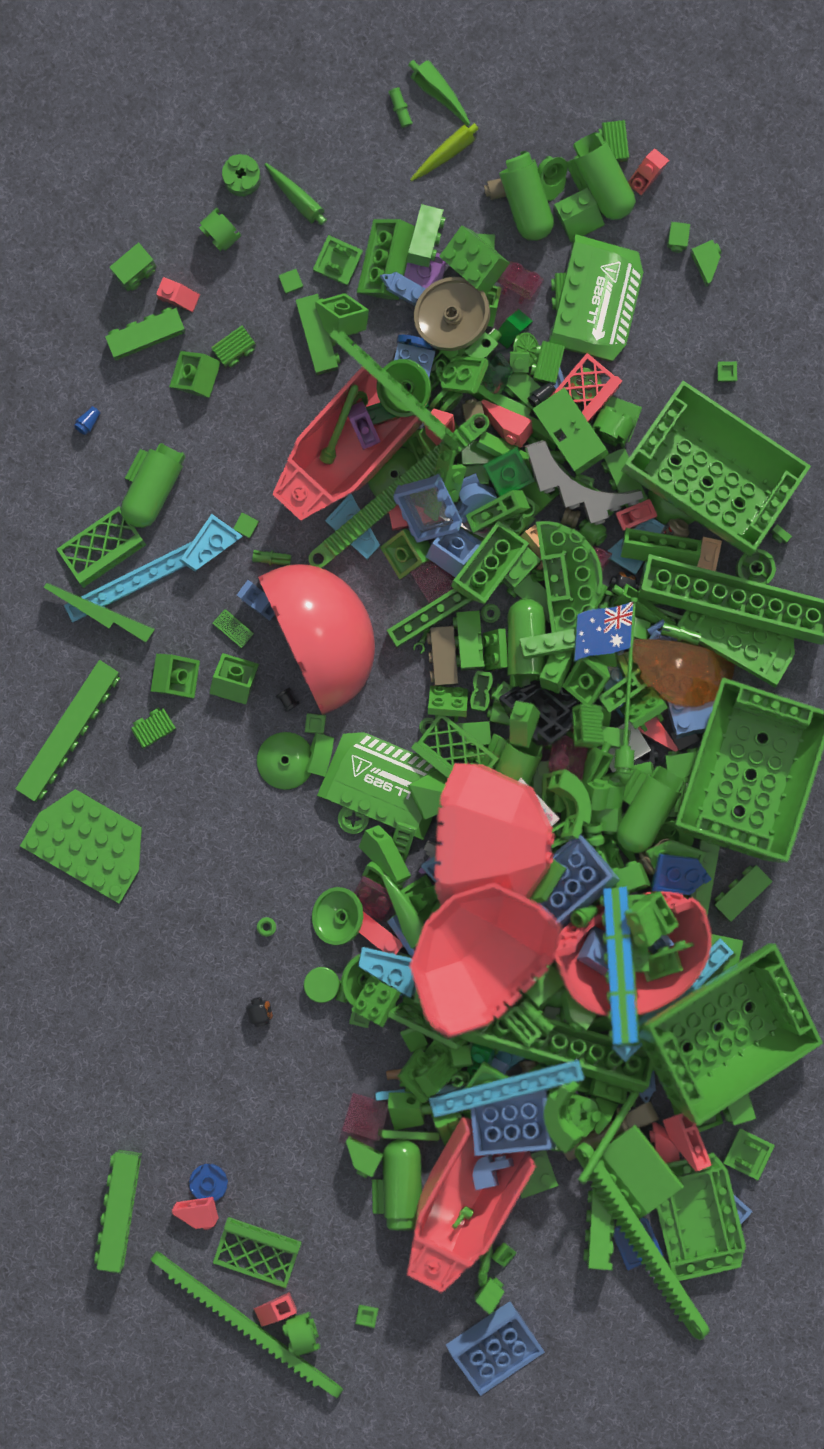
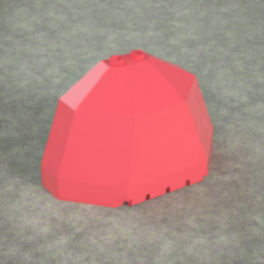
M455 764L441 794L440 804L444 808H438V822H444V825H437L436 841L443 843L442 845H436L435 861H441V865H435L434 879H438L435 883V890L441 907L447 899L455 894L492 883L529 900L553 862L551 845L554 843L552 826L534 789L482 764Z
M495 883L455 894L447 899L444 905L425 922L410 964L426 1018L437 1031L449 1038L488 1026L494 1020V1016L499 1019L508 1010L506 1004L512 1006L522 996L519 992L520 990L526 993L536 983V980L533 978L534 976L540 979L549 970L546 965H550L555 960L562 930L560 923L540 905Z

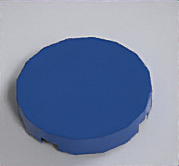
M398 335L397 344L402 343L434 351V347L430 346L423 338L411 335Z
M215 1164L198 1166L192 1172L189 1180L191 1193L196 1199L213 1197L214 1201L219 1200L224 1195L228 1184L226 1173Z

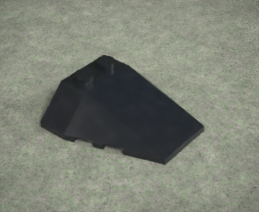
M536 680L523 687H513L499 697V701L509 719L516 701L534 704L538 709L540 716L531 740L537 746H551L565 736L573 725L572 708L583 704L564 687L561 688L559 693L542 688L540 681L537 682Z

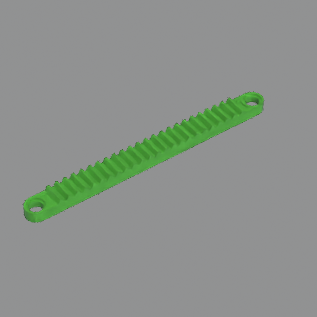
M477 413L453 432L459 438L457 442L460 444L455 456L489 428L490 421L485 414ZM478 417H482L485 420V426L480 429L474 424ZM442 441L315 548L309 554L310 565L323 568L397 506L394 501V493L398 485L401 486L432 477L441 445L446 442ZM317 553L322 554L324 557V561L321 564H316L313 560L314 555Z
M581 1143L575 1148L574 1154L583 1169H585L595 1152L587 1143ZM599 1160L587 1181H592L591 1187H596V1194L600 1193L599 1199L605 1201L604 1207L608 1206V1213H613L612 1219H617L616 1225L621 1226L620 1232L626 1233L624 1238L630 1239L628 1244L634 1246L633 1252H638L637 1258H642L641 1264H646L645 1270H650L649 1276L654 1277L653 1282L659 1284L657 1289L663 1290L661 1295L667 1296L666 1302H671L670 1309H675L674 1315H679L678 1321H683L692 1336L702 1340L709 1334L707 1324Z
M156 1251L151 1257V1261L169 1274V1280L175 1278V1284L181 1283V1289L187 1287V1293L193 1292L194 1298L200 1297V1303L206 1301L207 1308L213 1307L212 1312L218 1310L219 1317L224 1315L226 1322L232 1321L231 1326L237 1324L238 1331L243 1329V1335L250 1334V1340L257 1339L256 1344L262 1343V1349L269 1348V1354L276 1353L275 1358L281 1357V1363L288 1362V1368L293 1366L295 1373L300 1371L301 1378L307 1376V1382L312 1380L314 1387L319 1385L336 1398L343 1392L341 1386L302 1357L296 1356V1354L291 1355L286 1345L163 1254Z

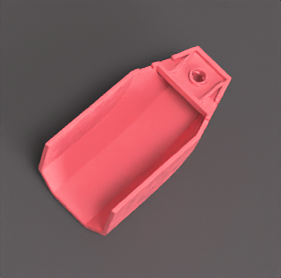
M363 366L299 435L274 489L273 495L300 520L362 488L423 423L416 415L376 425L374 428L381 442L363 450L351 421L347 417L335 447L336 458L334 463L326 464L322 462L319 456L321 451L328 447L351 386L356 384L358 391H364L367 394L368 404L366 407L380 403L377 395V379Z
M461 1118L423 1188L418 1204L407 1271L408 1276L443 1292L466 1268L472 1266L476 1259L488 1251L535 1169L530 1151L492 1154L493 1160L496 1157L505 1155L506 1159L512 1158L514 1166L496 1170L499 1185L475 1190L473 1180L474 1166L480 1158L487 1155L475 1156L472 1119ZM465 1206L474 1210L469 1220L464 1218L456 1229L452 1228V1225L459 1217V1212Z

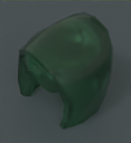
M497 353L491 362L488 360V368L481 382L486 390L497 395L506 388L513 373V368L501 353Z

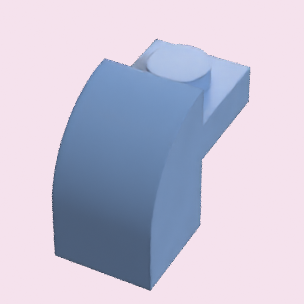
M480 483L469 484L461 489L459 494L461 501L457 503L456 509L462 522L466 523L467 514L497 499L494 489Z
M247 580L237 596L270 621L275 613L266 593Z
M492 1154L480 1158L473 1169L475 1190L499 1185L496 1170L514 1166L513 1159H506L505 1155L496 1157L493 1160Z

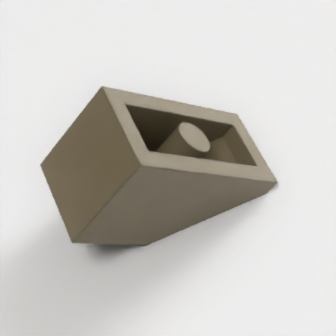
M472 399L462 404L464 422L477 413L484 414L481 401L477 402L476 399ZM478 417L474 424L477 428L484 427L485 420L482 417Z

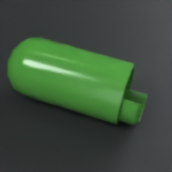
M595 132L575 142L573 147L577 155L572 160L567 161L568 171L578 190L581 191L588 187L600 212L605 217L619 220L628 216L634 209L635 196L607 140L604 141L601 134Z
M522 151L520 156L506 160L507 169L501 171L499 175L518 232L528 241H538L550 234L554 227V219L538 173L536 161L531 159L529 152Z
M162 443L158 445L156 451L149 449L146 452L139 449L125 476V479L131 481L132 484L122 501L120 509L122 517L128 524L134 527L145 528L157 519L183 468L182 463L185 459L183 452L179 453Z
M521 599L515 602L510 607L507 616V676H510V686L512 688L529 685L534 680L538 682L550 656L549 654L523 659L519 639L546 634V614L544 608L539 602L532 599Z
M493 734L487 749L500 759L493 770L517 781L522 778L530 786L543 756L541 752L544 746H537L531 741L529 748L511 745L510 739L506 740L497 734ZM485 755L482 764L489 766L493 759Z
M661 766L656 767L652 775L649 773L646 775L637 768L634 769L625 785L623 801L630 804L616 831L618 843L626 851L641 853L652 846L682 794L680 792L684 785L682 778Z
M396 1139L390 1142L383 1151V1179H372L373 1214H384V1218H387V1228L389 1230H415L418 1204L422 1194L421 1154L419 1147L414 1142L406 1139Z

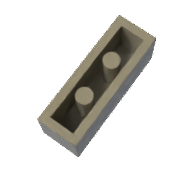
M453 626L430 628L431 633H427V642L432 644V652H428L429 663H433L434 671H430L431 682H435V686L458 685Z

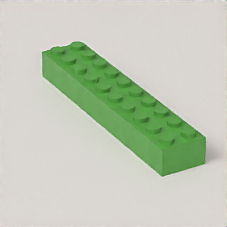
M650 554L645 561L637 595L638 598L820 645L824 644V599Z
M506 1006L508 1010L499 1019L494 1016V1020L488 1026L459 1034L457 1037L550 1066L579 1060L583 1076L641 1093L649 1087L653 1069L643 1046L624 1062L611 1048L614 1042L610 1041V1036L589 1030L576 1032L569 1027V1024L549 1018L547 1019L555 1027L546 1035L533 1023L542 1035L526 1048L501 1020L512 1009L509 1006ZM512 1013L534 1037L535 1035L533 1034V1032L523 1023V1021L515 1013Z

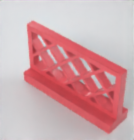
M587 353L552 395L563 389L567 383L568 387H565V389L569 390L571 398V390L582 389L583 399L574 400V402L584 403L582 414L590 423L622 385V380L618 376H614ZM586 360H589L594 365L593 372H583L582 365ZM597 374H606L610 379L606 384H598ZM595 375V385L584 386L583 376ZM573 376H581L582 386L571 387L570 379ZM596 388V396L591 399H585V389Z

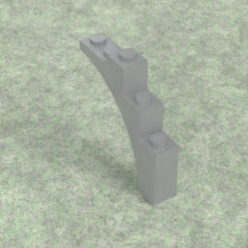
M542 440L524 446L538 490L549 493L554 491L557 486L563 506L569 507V509L579 507L582 502L589 523H594V525L604 523L605 519L609 518L607 510L610 509V512L619 510L621 505L627 503L628 506L639 503V499L643 498L642 492L639 489L623 493H607L584 487L572 480L559 468L551 456L545 441Z

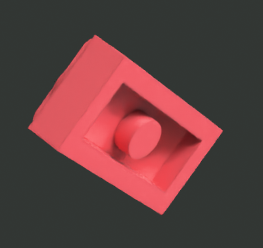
M650 499L615 513L622 531H625L626 528H636L638 525L657 517Z

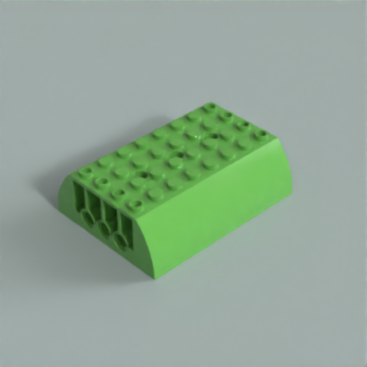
M682 381L621 471L751 557L811 466L685 381ZM670 458L678 459L679 465L673 464ZM708 479L711 482V486L704 485L702 480ZM735 500L741 501L742 504H743V507H742V508L737 507V506L735 505L734 501H735Z
M722 677L675 827L691 837L761 860L778 863L788 862L824 749V710ZM760 733L765 734L768 738L764 744L759 743L757 740V735ZM747 770L755 771L756 778L754 780L746 778L745 773ZM736 806L743 807L745 811L743 816L738 817L734 814Z
M773 943L764 945L639 1026L641 1044L669 1100L686 1118L696 1125L702 1124L823 1044L776 944ZM748 1002H751L752 1008L746 1012L745 1006ZM717 1022H720L721 1028L715 1032L714 1026ZM689 1042L690 1048L687 1052H684L683 1045Z

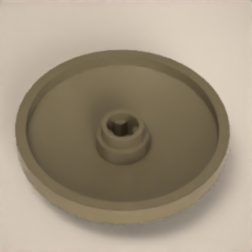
M448 277L431 284L420 295L414 310V322L420 336L430 346L443 351H455L470 346L483 335L490 320V305L484 291L477 290L462 277Z

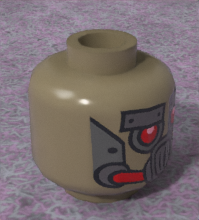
M679 518L671 519L664 526L661 534L687 538L689 536L688 524Z

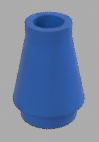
M92 406L75 420V429L83 435L90 433L98 416L101 414L100 411Z

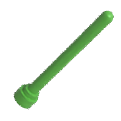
M356 384L350 388L328 447H325L319 456V459L326 464L334 463L336 458L335 447L358 391Z

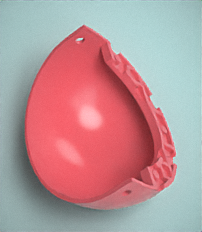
M288 565L259 576L260 583L322 715L348 703L361 691L368 680L375 654L373 628L362 601L341 578L325 569L312 565Z
M643 892V894H645V895H648V894H651V893H652V894L655 893V892ZM661 892L679 924L671 933L667 934L674 944L685 940L686 944L693 942L694 946L678 951L683 971L650 982L646 981L644 972H635L638 1015L657 1010L681 996L697 980L708 961L711 950L710 926L706 911L693 898L685 899L679 893ZM599 904L596 906L598 909L597 915L592 918L586 927L578 928L570 922L563 928L560 934L555 961L560 976L572 997L586 1009L608 1016V1011L611 1010V1003H608L607 999L610 983L607 984L605 976L577 960L580 950L593 926L606 932V926H603L602 922L605 906L602 907Z

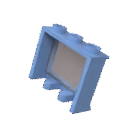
M440 474L397 486L394 493V501L399 505L402 517L407 521L410 533L415 537L417 543L459 531L462 520Z

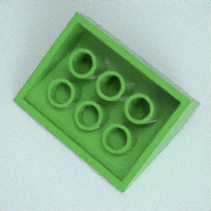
M636 1125L612 1139L600 1158V1161L638 1219L647 1215L684 1187Z

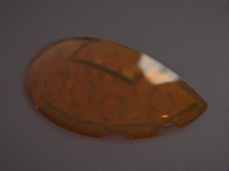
M634 639L632 658L633 662L638 664L642 672L641 678L648 687H653L658 691L662 699L672 704L684 707H699L710 701L713 702L716 699L722 677L732 680L735 664L712 650L668 640Z

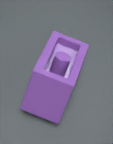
M363 401L352 405L348 417L363 450L380 443L381 441Z

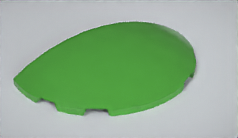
M550 521L536 522L552 633L575 629L576 616L582 612L595 609L601 594L603 577L598 555L586 538L573 528L571 529L560 523Z

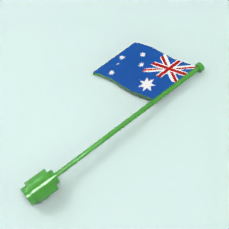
M630 598V603L592 609L576 616L574 661L586 656L611 654L629 648L623 745L619 746V749H615L614 768H616V773L631 774V770L634 769L635 750H631V746H627L635 608L638 598Z

